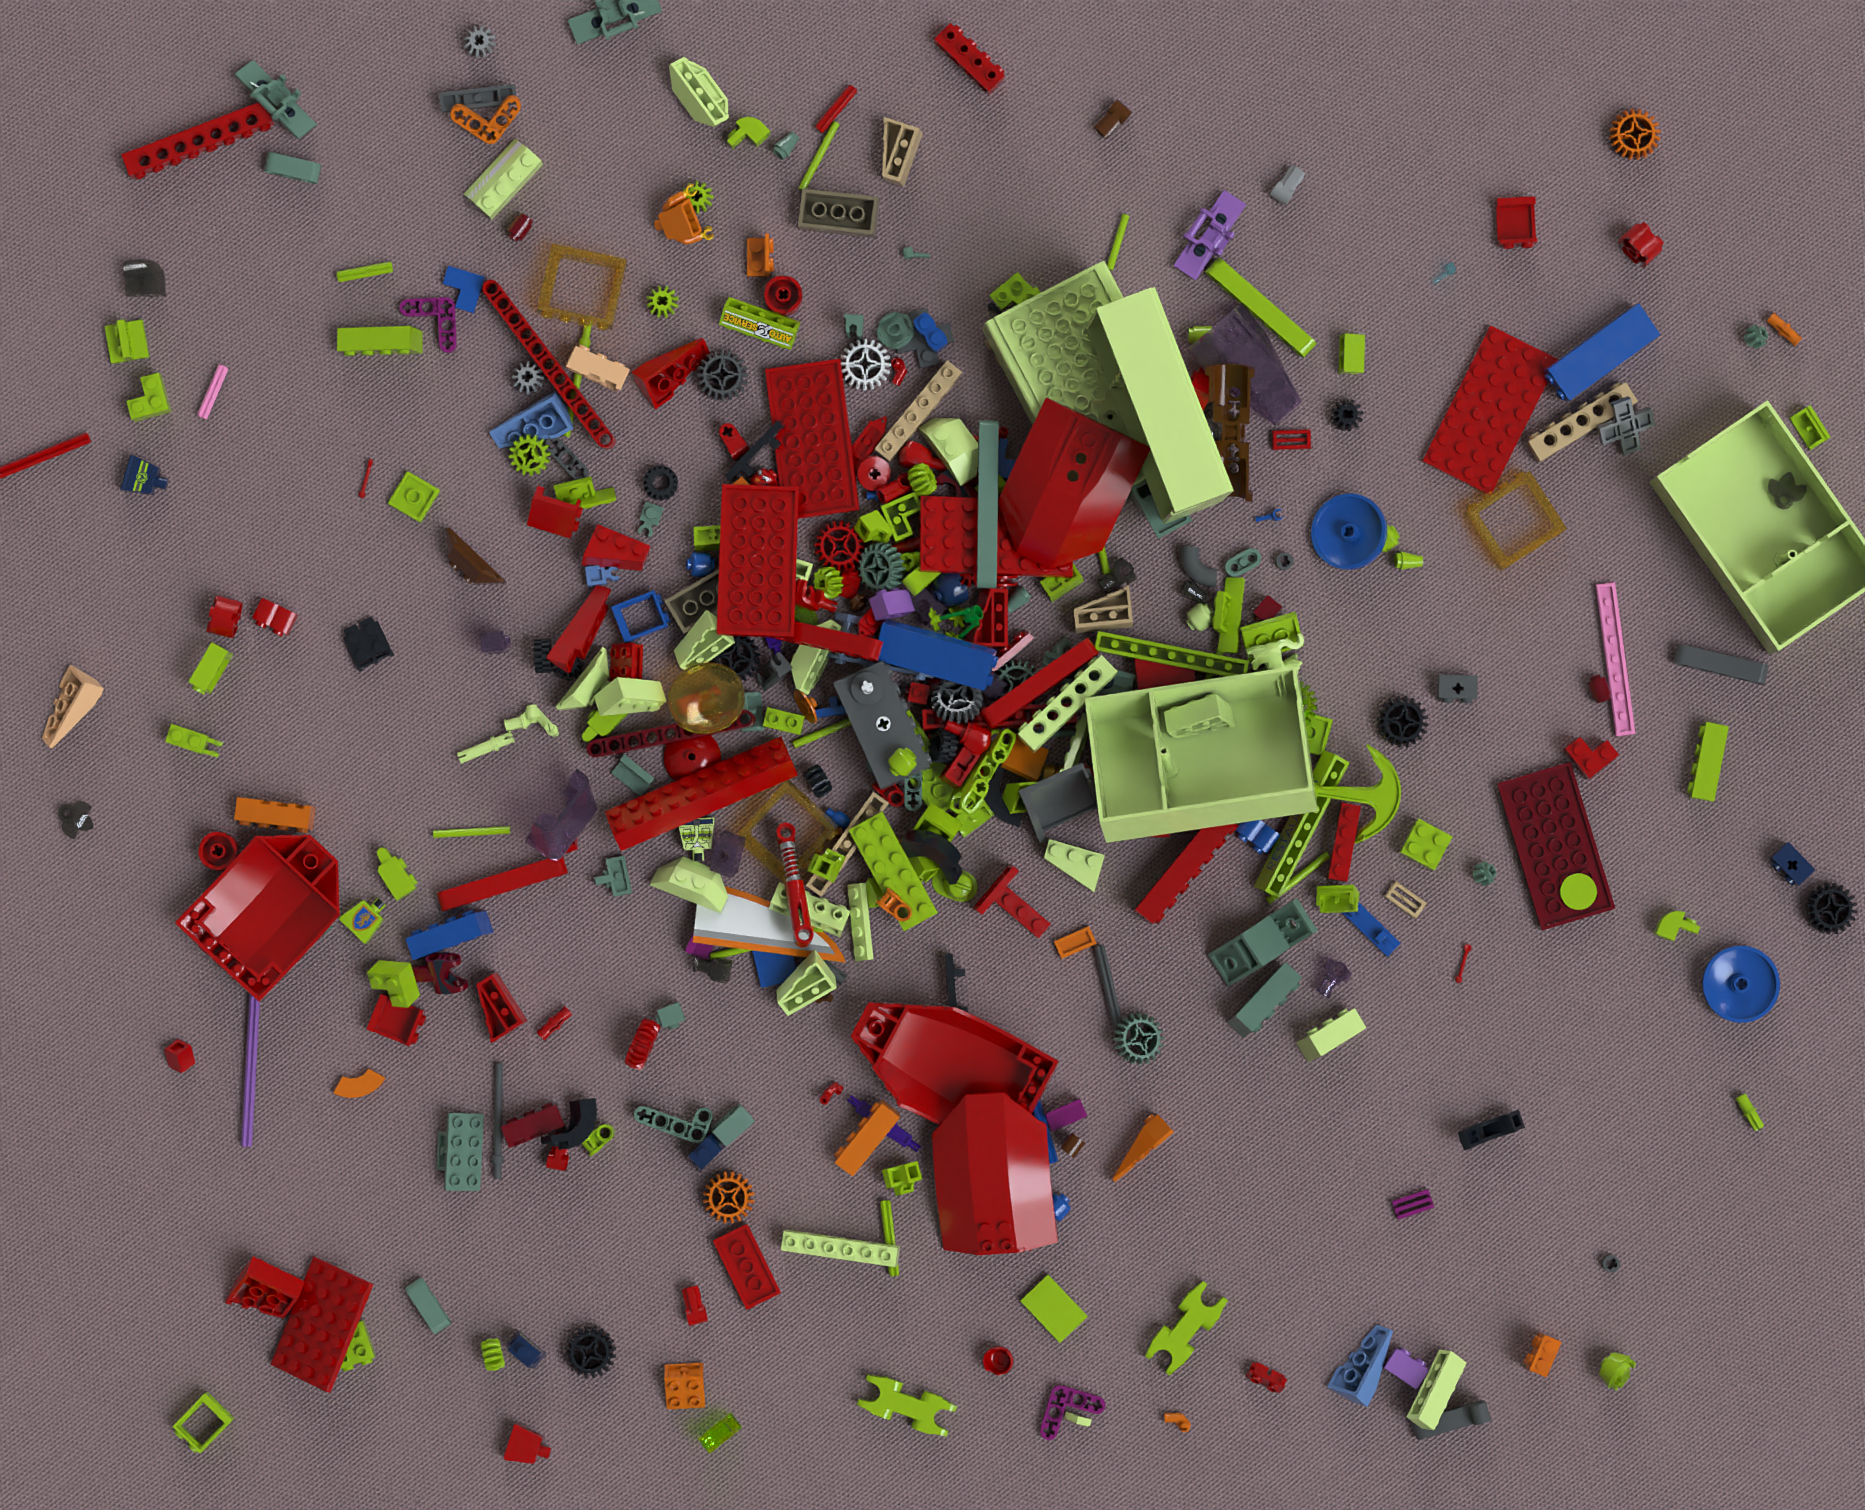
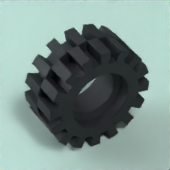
M656 465L645 473L643 486L650 497L654 500L663 501L665 499L668 500L677 491L678 480L671 468L664 465ZM657 476L667 478L668 486L664 490H657L653 486V481Z
M550 638L534 639L535 673L552 672V662L547 659V655L551 651Z
M936 728L933 731L934 734L932 733L931 735L932 739L929 740L930 746H928V749L930 751L928 753L931 755L932 762L950 764L954 760L953 756H956L957 735L947 730Z

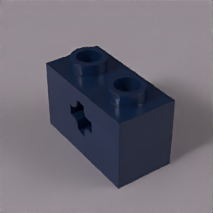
M1789 842L1782 845L1769 858L1772 861L1771 866L1776 871H1781L1785 875L1784 879L1791 886L1793 884L1799 886L1815 871L1810 863ZM1787 862H1794V869H1788L1789 864Z

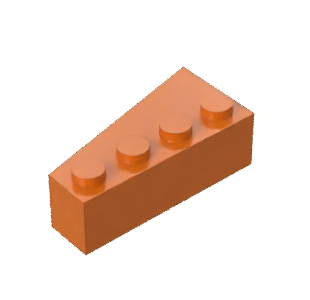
M237 797L234 820L239 821V825L250 826V823H258V827L269 828L270 825H275L277 830L288 831L289 827L296 828V832L307 833L308 830H313L316 807Z

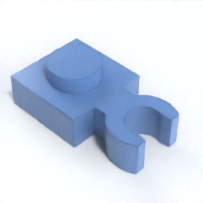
M599 565L585 567L587 587L606 585V579L614 582L618 581L619 576L611 575V572L618 570V567H610L608 570H605L604 567H599Z

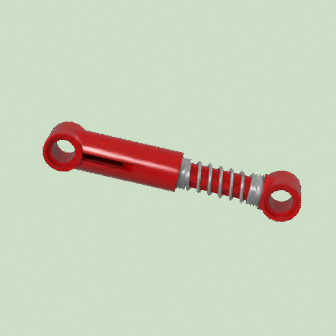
M784 822L778 826L775 838L781 847L780 850L783 851L781 855L784 857L782 860L785 862L783 864L785 866L784 871H786L785 876L787 877L785 890L794 935L793 940L798 947L805 948L811 944L814 932L810 921L804 881L801 880L800 874H798L799 869H797L798 864H796L797 859L794 853L796 850L794 844L796 830L792 824ZM786 830L791 836L784 838L780 832ZM798 909H800L802 925H800ZM804 932L809 938L802 940L798 934Z

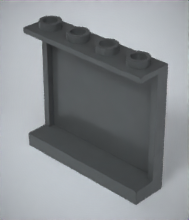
M1083 763L1019 790L1033 831L1040 844L1047 842L1044 834L1045 831L1094 809L1098 811L1095 782L1090 769H1085Z

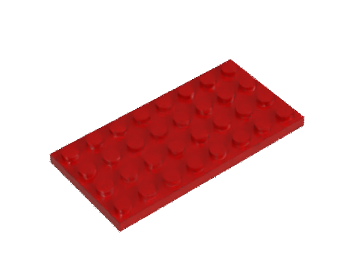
M1490 325L1422 462L1491 496L1547 384V380L1544 377L1546 374L1543 370L1558 359Z
M841 359L765 369L772 426L777 420H781L786 425L776 435V438L782 443L778 449H775L779 486L799 487L798 519L860 511Z
M722 484L717 635L794 638L799 487Z
M920 496V572L977 574L978 498ZM998 503L997 575L1072 578L1073 561L1050 569L1016 552Z

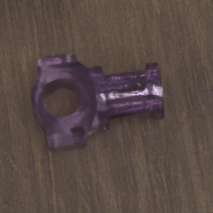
M1329 958L1324 966L1326 969L1323 975L1325 977L1324 980L1315 989L1328 999H1330V994L1335 986H1339L1342 981L1347 982L1352 975V972L1347 969L1344 963L1336 962ZM1335 965H1340L1343 968V973L1340 976H1336L1333 973Z

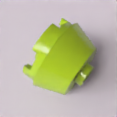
M1613 1352L1602 1361L1599 1376L1608 1388L1617 1391L1618 1386L1622 1388L1629 1379L1630 1368H1635L1636 1362L1631 1359V1356Z

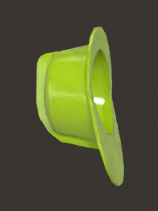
M941 868L932 879L933 888L938 894L959 902H966L972 899L977 892L978 885L974 876L963 870L959 880L953 885H949Z

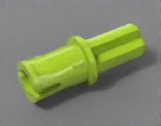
M1744 1093L1737 1097L1735 1100L1744 1113L1743 1117L1746 1116L1753 1130L1758 1131L1763 1128L1764 1124L1755 1111L1757 1108L1753 1107L1747 1094Z

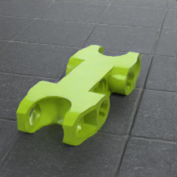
M1005 728L1001 731L997 729L990 730L992 735L995 733L997 737L991 741L988 749L981 754L962 785L954 788L948 801V809L955 814L962 813L963 811L971 814L976 811L989 789V781L999 764L1005 762L1016 741V734L1010 729ZM1005 733L1010 735V742L1008 744L1003 743ZM981 767H982L983 770H984L983 775H981V773H980ZM956 798H960L959 809L954 807V800ZM973 801L972 808L968 809L967 805Z
M1203 1280L1193 1290L1188 1292L1177 1308L1184 1312V1314L1171 1330L1166 1325H1163L1153 1337L1144 1355L1150 1359L1159 1350L1169 1351L1172 1358L1165 1371L1169 1376L1178 1367L1183 1365L1195 1348L1188 1342L1200 1326L1209 1331L1220 1318L1221 1312L1228 1301L1225 1297H1222L1213 1306L1203 1305L1201 1294L1207 1286V1283Z
M867 1374L866 1380L878 1386L880 1395L874 1401L858 1399L857 1405L865 1408L873 1415L891 1420L893 1412H897L913 1418L911 1428L926 1434L947 1437L948 1430L935 1423L934 1415L942 1409L955 1412L957 1405L945 1400L940 1395L925 1390L922 1393L921 1399L901 1392L903 1383L886 1376Z

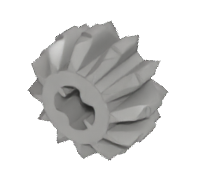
M474 26L473 33L470 30L467 31L470 37H464V41L468 42L464 47L469 49V55L475 53V57L479 58L480 53H482L483 57L486 58L485 52L488 51L492 54L493 51L490 47H496V43L492 42L496 37L495 35H490L491 29L485 31V27L481 26L480 31H478L477 27ZM483 38L484 43L482 45L479 43L478 46L476 40Z
M529 361L526 362V367L520 363V371L514 368L513 371L518 375H513L512 380L518 381L513 385L514 387L520 386L519 392H523L526 388V394H530V388H532L536 393L537 389L535 386H543L538 381L544 380V376L539 375L543 371L541 368L536 370L538 366L536 363L531 368ZM530 373V376H533V378L529 379V382H526V380L523 379V377H526L527 374Z

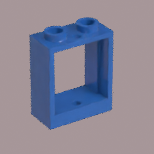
M653 590L611 606L625 643L668 628L667 623L671 621L667 611L663 612L660 606L664 604L660 593L656 594ZM652 598L662 624L631 635L621 610Z

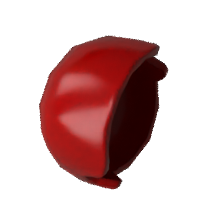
M1003 1346L991 1347L984 1354L982 1360L984 1369L995 1375L1008 1373L1013 1367L1014 1362L1010 1350Z

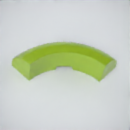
M921 856L909 858L921 882L923 880L925 883L928 882L940 869L939 865L930 858ZM868 878L866 882L869 908L879 907L876 901L880 900L884 894L875 878Z

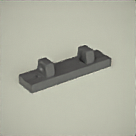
M515 84L439 93L441 112H451V108L455 104H463L471 110L500 106L506 97L510 95L517 96Z

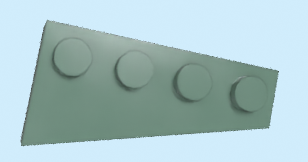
M1286 962L1283 963L1267 979L1263 986L1251 996V999L1238 1010V1013L1229 1019L1227 1024L1242 1038H1245L1252 1032L1257 1033L1263 1026L1261 1022L1265 1018L1267 1020L1270 1019L1275 1013L1273 1009L1277 1005L1281 1006L1288 999L1286 995L1290 991L1293 993L1300 986L1298 982L1302 977Z

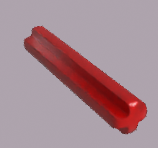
M849 85L815 125L819 132L823 133L857 93V89Z

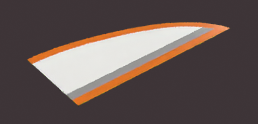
M725 886L728 899L721 914L697 904L693 943L806 958L815 949L823 960L846 963L836 943L824 932L813 931L814 937L811 944L805 948L798 947L793 940L791 918L770 910L771 902L758 896ZM804 932L798 934L802 940L809 938Z

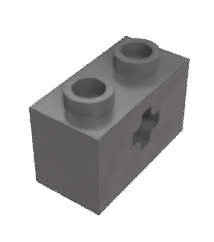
M1438 675L1437 699H1442V703H1453V699L1461 700V703H1472V700L1477 699L1478 676ZM1456 684L1458 688H1462V691L1458 692V694L1452 690Z

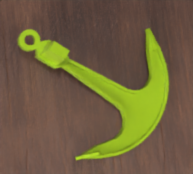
M1369 744L1366 747L1373 761L1382 772L1381 780L1376 785L1371 787L1317 786L1314 783L1316 797L1366 803L1375 809L1374 818L1356 834L1354 844L1363 842L1383 830L1395 816L1401 800V785L1396 769L1381 752Z

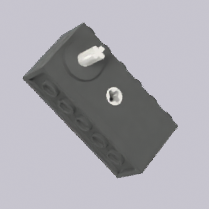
M883 661L833 683L881 791L931 769L929 764L932 763L928 751L923 752L922 746H924V742L920 734L916 735L914 732L916 725L912 716L908 718L906 711L909 710L905 700H900L898 696L901 691L897 682L891 681L892 671L888 664L884 665ZM881 721L889 723L887 724V729H883V727L879 728V726H881ZM898 748H908L917 757L916 767L907 776H895L889 770L888 759Z

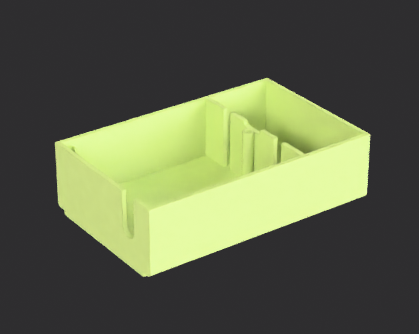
M1105 261L1095 264L984 323L982 331L1032 425L1047 397L1129 436L1086 327L1096 308L1124 298ZM1078 453L1075 459L1077 463L1083 464L1086 462L1087 457L1084 453ZM1142 469L1133 486L1146 480ZM1071 470L1067 474V478L1070 481H1076L1079 477L1075 470Z
M1155 287L1096 308L1086 327L1129 437L1150 447V451L1141 469L1163 525L1222 502L1234 490Z
M1768 400L1649 482L1769 655L1780 651L1865 592L1864 537Z
M1296 666L1085 698L1099 821L1106 843L1318 811L1303 701ZM1216 694L1232 707L1235 727L1229 728V725L1219 726L1217 731L1212 732L1211 728L1199 730L1197 735L1177 739L1167 733L1164 712L1174 706H1182L1191 700H1200L1205 698L1206 695Z

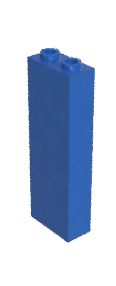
M1639 303L1635 304L1543 370L1546 374L1544 377L1550 385L1553 384L1556 389L1555 393L1560 400H1564V402L1570 401L1661 334Z
M889 619L882 623L879 640L883 642L878 661L983 691L988 685H992L994 675L991 672L992 668H995L997 665V650Z

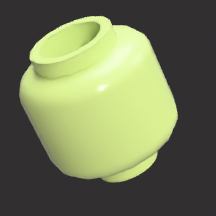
M1198 603L1187 612L1188 620L1186 622L1192 630L1196 628L1198 631H1204L1212 625V617L1215 616V613L1207 603Z

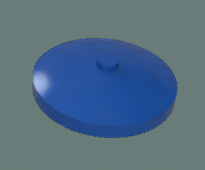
M1353 493L1335 496L1324 503L1316 513L1311 528L1312 543L1319 557L1327 564L1341 570H1356L1370 564L1381 553L1387 538V523L1381 509L1369 498Z
M1733 946L1718 952L1708 962L1702 977V991L1707 1004L1718 1016L1731 1022L1746 1023L1763 1017L1773 1008L1780 991V978L1775 964L1765 953L1749 946Z

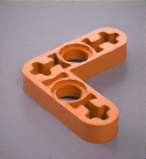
M515 95L506 97L489 121L463 104H455L451 108L450 117L455 123L485 143L494 144L520 111L521 101ZM508 102H516V108L512 107L509 113L506 112L509 108ZM460 110H462L463 116L459 115L457 117L455 111L459 112ZM503 115L507 118V121L504 124H499L496 118ZM471 120H478L480 126L472 128L469 123ZM494 131V136H495V137L490 136V138H488V137H487V132L490 133V132Z

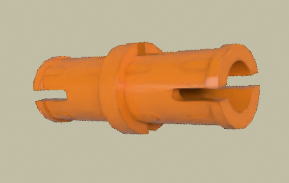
M1775 312L1767 319L1766 322L1779 332L1778 335L1785 337L1794 347L1802 339L1790 327L1791 325L1789 323L1786 324Z

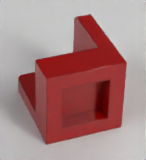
M177 1039L164 1049L168 1066L173 1070L183 1073L195 1064L192 1047L186 1042Z

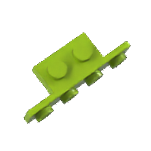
M591 476L554 485L557 500L575 505L577 500L580 499V507L583 509H589L601 504H609L617 500L614 487L595 491Z
M1227 577L1225 591H1217V597L1214 599L1215 616L1212 617L1213 629L1220 633L1218 646L1220 653H1237L1245 585L1244 578Z

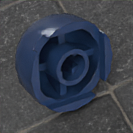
M957 573L939 574L933 581L934 591L932 594L934 599L948 607L958 606L967 601L969 594L966 585H961L959 581L962 579L961 576Z

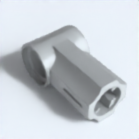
M1292 165L1281 182L1279 181L1270 195L1286 206L1295 193L1294 190L1304 178L1305 173Z

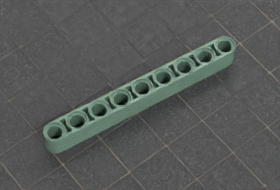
M979 420L977 588H996L999 421Z

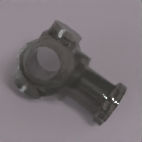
M1123 557L1113 563L1115 567L1110 569L1108 575L1102 579H1097L1105 594L1117 584L1119 586L1124 583L1130 585L1137 580L1133 565L1124 560ZM1127 566L1131 573L1128 576H1123L1120 573L1121 567Z
M697 955L693 962L692 970L693 972L707 973V976L712 981L727 983L729 982L732 970V960L724 958L707 960Z

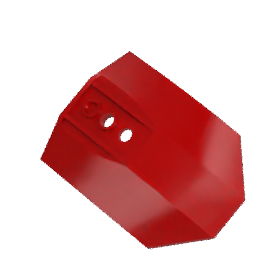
M1046 397L998 500L1016 552L1052 569L1102 551L1147 458L1150 447ZM1078 453L1086 455L1087 460L1085 463H1077L1075 458ZM1069 471H1077L1079 477L1076 481H1070L1067 478Z

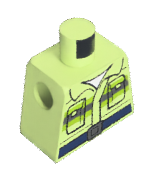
M698 818L679 826L683 848L685 851L692 850L693 862L704 861V850L712 849L715 818Z

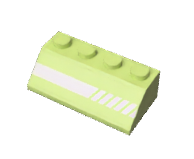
M514 139L463 195L492 220L540 169L543 163L526 146Z

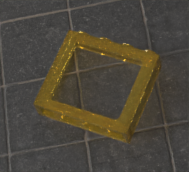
M552 244L538 302V314L547 319L556 317L566 323L575 321L585 327H589V324L594 325L604 331L613 329L627 269V259ZM565 258L615 269L616 273L605 318L601 319L550 307L561 259Z
M1524 471L1514 476L1515 481L1510 484L1508 481L1498 486L1499 491L1494 494L1490 491L1482 497L1483 501L1480 503L1473 502L1465 507L1467 511L1463 513L1500 571L1567 529L1530 471L1526 474ZM1526 484L1549 518L1553 529L1507 557L1482 521L1479 513L1516 488Z
M786 780L735 836L746 849L784 884L787 879L785 876L786 871H784L785 866L751 834L752 830L786 793L790 794L825 827L824 832L796 861V864H798L797 869L799 870L801 867L805 869L811 863L810 858L814 853L819 854L825 848L823 843L827 839L831 841L837 835L835 830L839 827L790 780Z

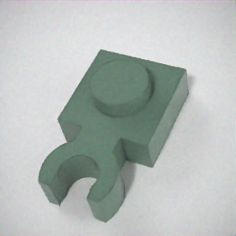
M645 502L639 519L644 522V525L639 527L638 534L641 535L643 529H648V537H652V525H659L664 510L663 507Z

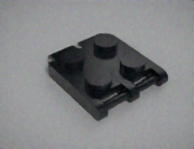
M372 617L359 622L362 627L361 629H358L356 624L344 629L346 636L343 639L359 672L373 663L375 665L378 664L379 660L388 656H394L379 622H374ZM388 650L387 653H385V654H383V655H381V656H379V657H376L377 655H379V654H381V653H383V652H385V651ZM370 658L373 659V660H371V661H369V662H366V663H364V664H362V665L360 664V663H362V662H364V661H366V660H368V659H370Z

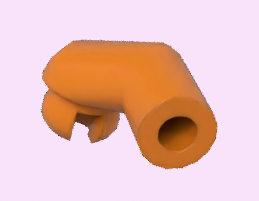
M1164 1413L1165 1423L1175 1422L1180 1431L1184 1433L1190 1430V1421L1183 1413Z

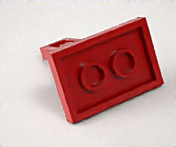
M1009 864L975 904L973 909L983 915L995 901L1032 934L1040 938L1051 923L1007 887L1019 872L1016 867Z

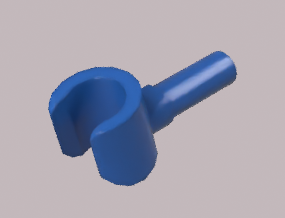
M1275 509L1271 514L1255 517L1256 522L1270 519L1279 521L1283 517L1276 518L1275 512L1282 510Z

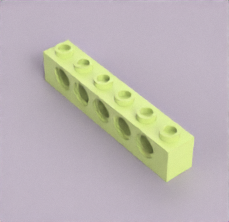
M1102 655L1099 658L1095 656L1088 663L1089 667L1085 671L1080 670L1074 676L1076 680L1071 684L1066 683L1060 689L1062 693L1058 697L1053 696L1046 703L1048 706L1043 711L1039 709L1032 716L1033 720L1029 724L1025 722L1018 729V738L1033 753L1085 705V698L1094 697L1117 675L1118 671ZM1096 672L1100 678L1097 681H1092L1089 678V674ZM1082 685L1086 691L1083 694H1078L1075 691V687ZM1067 698L1071 700L1072 704L1069 707H1064L1061 701ZM1049 712H1056L1058 718L1056 720H1049L1047 714ZM1041 725L1044 731L1040 734L1035 733L1033 727Z
M786 1229L783 1231L781 1250L896 1267L898 1265L900 1246Z

